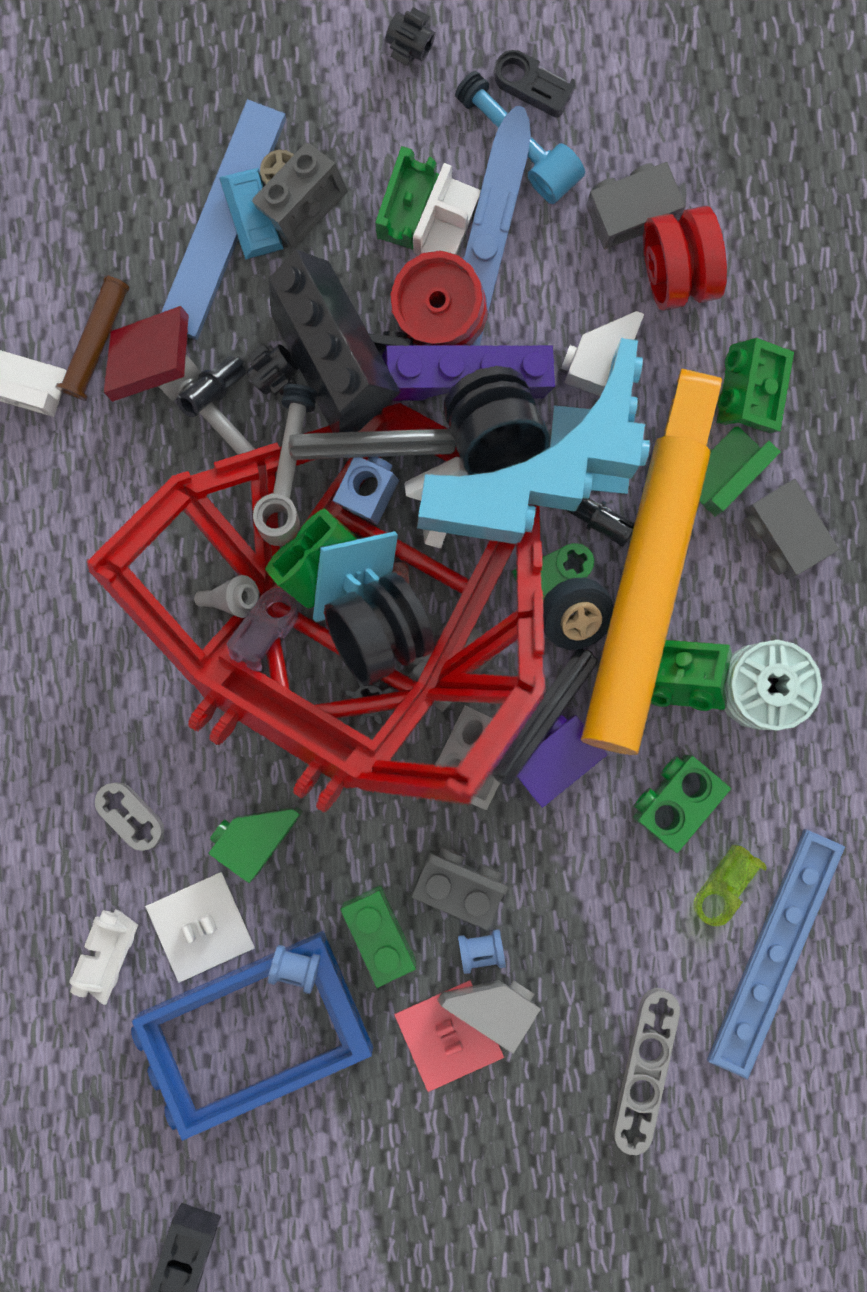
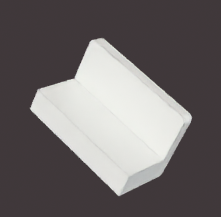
M0 350V401L54 417L62 394L55 386L57 383H62L66 370Z

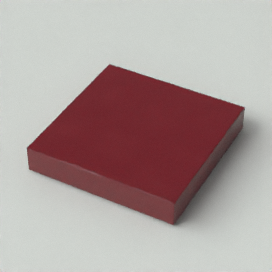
M182 306L110 332L104 394L112 402L184 377L189 315Z

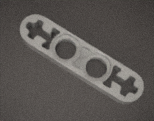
M663 988L648 990L640 1001L614 1118V1139L621 1151L628 1155L642 1154L652 1143L680 1016L679 1003L670 991ZM660 998H664L665 1004L671 1008L669 1013L661 1014L659 1021L660 1028L667 1029L666 1035L654 1029H644L646 1023L651 1027L654 1026L655 1014L649 1009L650 1004H658ZM649 1038L659 1040L662 1045L660 1055L654 1060H645L639 1054L641 1043ZM639 1080H646L653 1087L651 1097L643 1102H637L630 1097L631 1086ZM627 1107L638 1113H649L647 1118L639 1114L637 1127L643 1136L635 1137L633 1143H628L625 1134L622 1133L623 1129L630 1130L633 1122L632 1113L625 1112Z

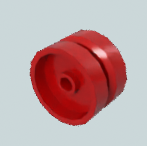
M700 206L686 209L680 216L679 222L673 214H663L647 218L643 231V252L652 295L658 308L666 311L684 307L690 296L698 303L720 299L725 293L727 284V261L721 227L711 207Z
M441 250L422 253L408 261L395 277L390 294L392 313L402 331L407 335V338L413 339L416 346H471L483 332L488 316L486 295L473 267L459 255ZM435 304L443 305L439 308L433 307Z

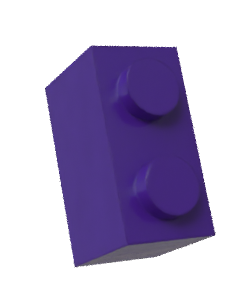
M561 714L517 776L518 780L542 808L608 755L605 750L581 741L584 724L577 715H571L566 719Z

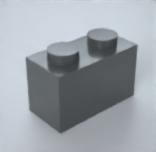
M668 162L653 166L652 163H647L633 170L630 176L618 181L615 178H608L599 182L590 191L586 204L604 250L643 235L644 224L649 217L673 214L679 221L686 207Z
M796 479L791 480L744 509L747 515L744 523L748 532L754 539H762L769 551L766 554V559L770 567L777 575L783 573L786 579L799 575L840 550Z

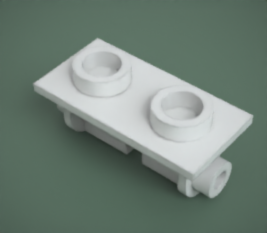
M103 910L100 917H95L84 946L88 950L96 951L95 956L81 955L69 981L72 985L70 990L72 994L86 997L89 992L104 1005L107 1004L111 991L118 981L119 971L128 949L133 944L134 934L138 927V924L118 910H115L114 913Z

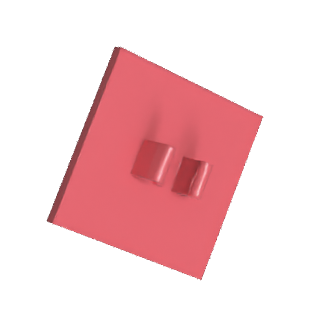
M469 980L445 992L470 987L473 985L471 983V980ZM441 993L394 1014L428 1092L504 1058L499 1044L439 1004L437 999Z

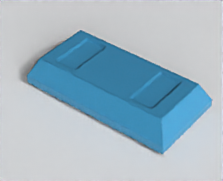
M259 168L219 177L245 260L284 249L281 238L271 220L259 211L252 202L253 197L264 187Z

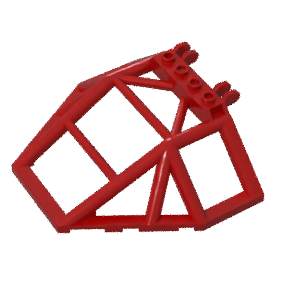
M398 403L383 408L382 414L375 416L359 432L448 428ZM326 426L304 434L333 432L330 426ZM277 442L214 462L213 469L190 475L189 471L173 475L87 561L91 575L204 697L191 714L188 727L199 732L211 720L216 708L225 713L209 735L210 741L216 745L223 744L226 738L234 731L239 721L307 763L309 766L293 788L294 794L300 798H304L312 790L321 773L331 778V781L320 793L316 802V808L322 812L329 810L338 799L343 787L470 804L535 711L544 695L543 590H541L542 541H540V506L528 504L535 506L532 532L524 531L521 541L517 542V544L489 540L470 579L397 539L395 557L462 595L417 682L394 669L392 674L381 679V681L399 692L315 705L290 690L277 619L339 655L329 630L281 602L286 591L280 588L265 570L271 558L280 549V546L267 543L261 537L253 520L254 552L207 498V494L250 481L253 517V510L257 502L264 496L274 492L275 473L278 470L282 446L279 447ZM456 447L452 454L435 455L446 462L455 457L460 458ZM350 458L306 521L315 513L325 508L347 529L362 538L385 534L386 532L341 508L333 501L353 458ZM316 459L297 460L296 466ZM364 479V480L361 482V484H360V486H359V489H360V487L362 486V484L365 482L366 479ZM182 511L186 513L238 576H248L256 583L260 596L259 605L251 616L240 618L233 615L203 650L200 649L128 568ZM278 512L268 517L266 526L272 529L278 528ZM516 546L517 610L464 648ZM260 624L270 678L233 656ZM517 641L518 676L471 674ZM435 701L503 704L458 767L390 761ZM396 709L373 740L337 719Z

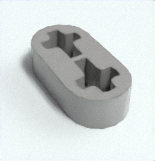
M115 782L100 788L95 797L96 810L130 847L135 850L144 851L160 843L165 831L163 822L131 787L125 783ZM108 792L112 794L123 793L125 797L121 803L129 811L127 815L118 808L111 811L107 808L110 802L107 796ZM133 817L141 824L152 823L154 827L150 830V834L153 836L151 841L147 838L140 841L137 840L135 835L139 830L131 821Z

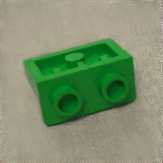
M759 338L731 344L725 359L726 370L722 392L718 398L719 410L716 422L722 425L740 423L767 433L781 432L794 352Z
M666 640L651 704L659 707H667L669 705L688 706L700 711L711 709L725 710L727 699L724 687L732 657L730 645Z

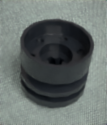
M501 366L478 369L461 378L449 390L444 400L443 414L449 425V430L456 441V448L463 466L469 475L496 472L526 462L549 449L550 434L523 375L510 367Z
M395 572L380 577L379 583L374 581L366 584L363 591L364 599L356 592H350L325 604L324 607L326 625L332 641L348 670L363 686H369L392 674L395 669L394 659L402 665H410L414 662L415 657L423 658L431 654L435 646L430 622L421 602L410 585Z

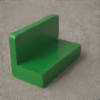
M734 427L711 451L699 502L716 517L742 493L781 451L770 441H767L760 447L740 427Z

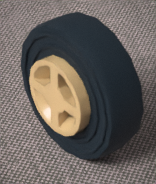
M585 577L571 578L557 584L546 594L543 600V629L546 637L557 647L567 650L583 649L595 644L608 632L614 608L611 596L597 581Z

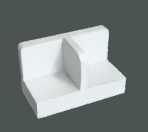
M443 164L415 230L413 253L416 255L440 250L457 255L477 207L481 190L452 179V166L449 164Z

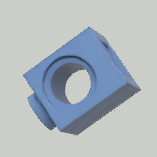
M361 457L353 458L333 501L341 508L378 525L399 482V479L390 471L393 465L379 457H368L367 460ZM369 477L377 478L378 486L376 491L369 496H361L359 493L361 482Z

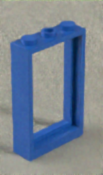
M324 931L285 947L287 952L312 957L313 954L321 955L315 984L342 1044L336 1048L197 1110L195 1109L160 1024L268 977L275 952L143 1010L132 1020L131 1035L134 1044L139 1051L144 1050L150 1064L148 1066L150 1082L155 1090H161L167 1104L164 1107L166 1120L172 1130H178L182 1141L372 1056L373 1044Z

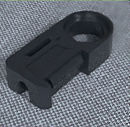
M509 50L502 53L495 65L494 77L498 87L555 118L560 117L565 110L567 101L573 95L575 80L572 78L570 83H568L567 80L542 67L539 68L540 61L521 51ZM509 64H516L523 69L524 76L518 81H508L503 77L502 69Z

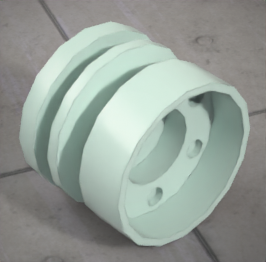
M772 640L743 646L732 653L724 687L727 699L725 712L730 718L744 727L775 731L794 728L808 719L819 704L822 690L819 668L811 655L794 643ZM777 677L779 681L776 683L775 688L779 692L768 693L767 689L771 684L767 678Z

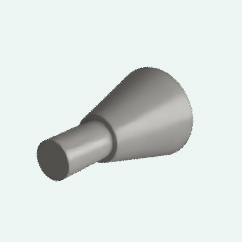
M240 575L212 590L198 591L195 594L194 600L198 607H214L237 617L246 618L256 611L260 596L256 583L250 577Z

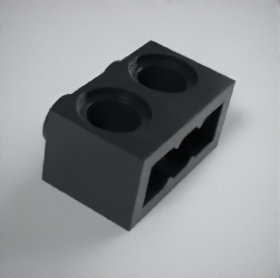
M184 1203L180 1204L170 1224L149 1292L198 1291L221 1215Z

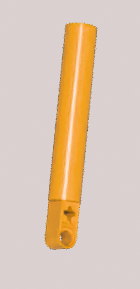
M681 368L678 376V386L674 399H672L663 437L656 439L581 736V741L588 745L626 755H638L709 463L711 451L707 447V442L722 383L721 377Z

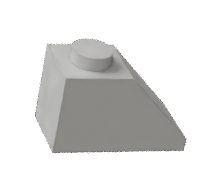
M497 980L443 992L437 999L443 1008L512 1054L516 1051L541 1010L531 1002L535 994L515 980L512 981L510 986Z

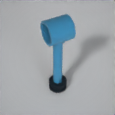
M473 71L461 81L456 89L455 97L467 109L476 105L499 128L508 113L487 93L490 85L489 82L478 71ZM532 137L530 138L528 158L535 165L528 171V179L532 187L548 203L555 204L585 176V168L579 157L568 146L559 143L552 150L545 151Z

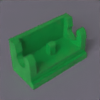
M401 146L375 222L376 235L378 239L413 250L415 230L439 173H437V163L432 157H428L426 163L418 162L414 159L415 154L412 149Z

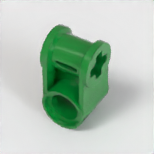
M572 543L546 556H542L541 590H543V600L546 594L557 584L571 578L588 577L594 567V557L588 547L583 544ZM568 554H572L575 559L583 558L584 563L580 567L581 573L577 574L574 569L566 571L564 565L568 561ZM516 568V569H514L511 573H512V575H513V577H514V579H515V581H516V583H517V568Z

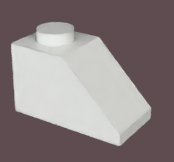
M635 311L583 334L578 348L570 345L561 369L569 371L564 383L601 396L607 383L613 354L620 339L635 340L644 314Z

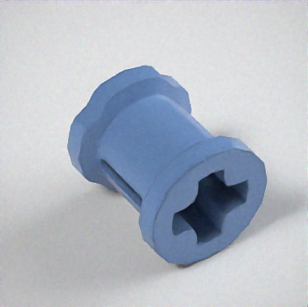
M499 929L493 930L492 935L470 939H467L464 935L458 936L464 974L471 973L473 968L497 965L499 968L506 967Z
M278 945L272 960L268 983L275 985L280 981L303 987L305 993L311 994L321 955L313 954L312 957L287 952L285 946Z

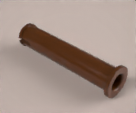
M112 276L104 277L103 285L63 381L55 386L57 390L83 401H87L88 396L85 392L126 293L130 289L126 283Z

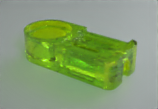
M737 844L732 845L694 898L693 907L697 917L710 926H722L729 922L743 903L739 896L759 869L766 871V864L750 854L744 847ZM718 894L724 900V910L717 917H707L702 909L703 901L709 895Z

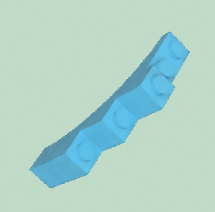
M620 339L613 354L607 383L601 397L583 421L553 447L526 462L496 472L467 476L425 474L417 529L517 544V542L521 541L524 531L532 532L535 506L528 504L576 511L582 498L589 499L593 473L631 479L639 466H645L650 446L649 440H643L645 424L633 422L636 415L638 398L631 396L632 385L639 382L643 358L636 356L638 340Z

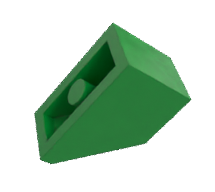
M298 807L238 816L231 823L224 819L210 837V840L215 845L208 854L250 884L303 811Z

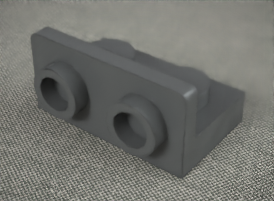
M305 143L253 197L252 202L259 211L271 220L280 238L294 249L340 201L348 190L336 163L310 143Z
M444 847L441 848L439 853L430 850L411 898L488 931L503 894L506 895L509 888L507 882L501 880L503 873L481 863L478 870L463 864L465 858L463 855Z

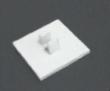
M222 872L145 906L178 983L255 949Z

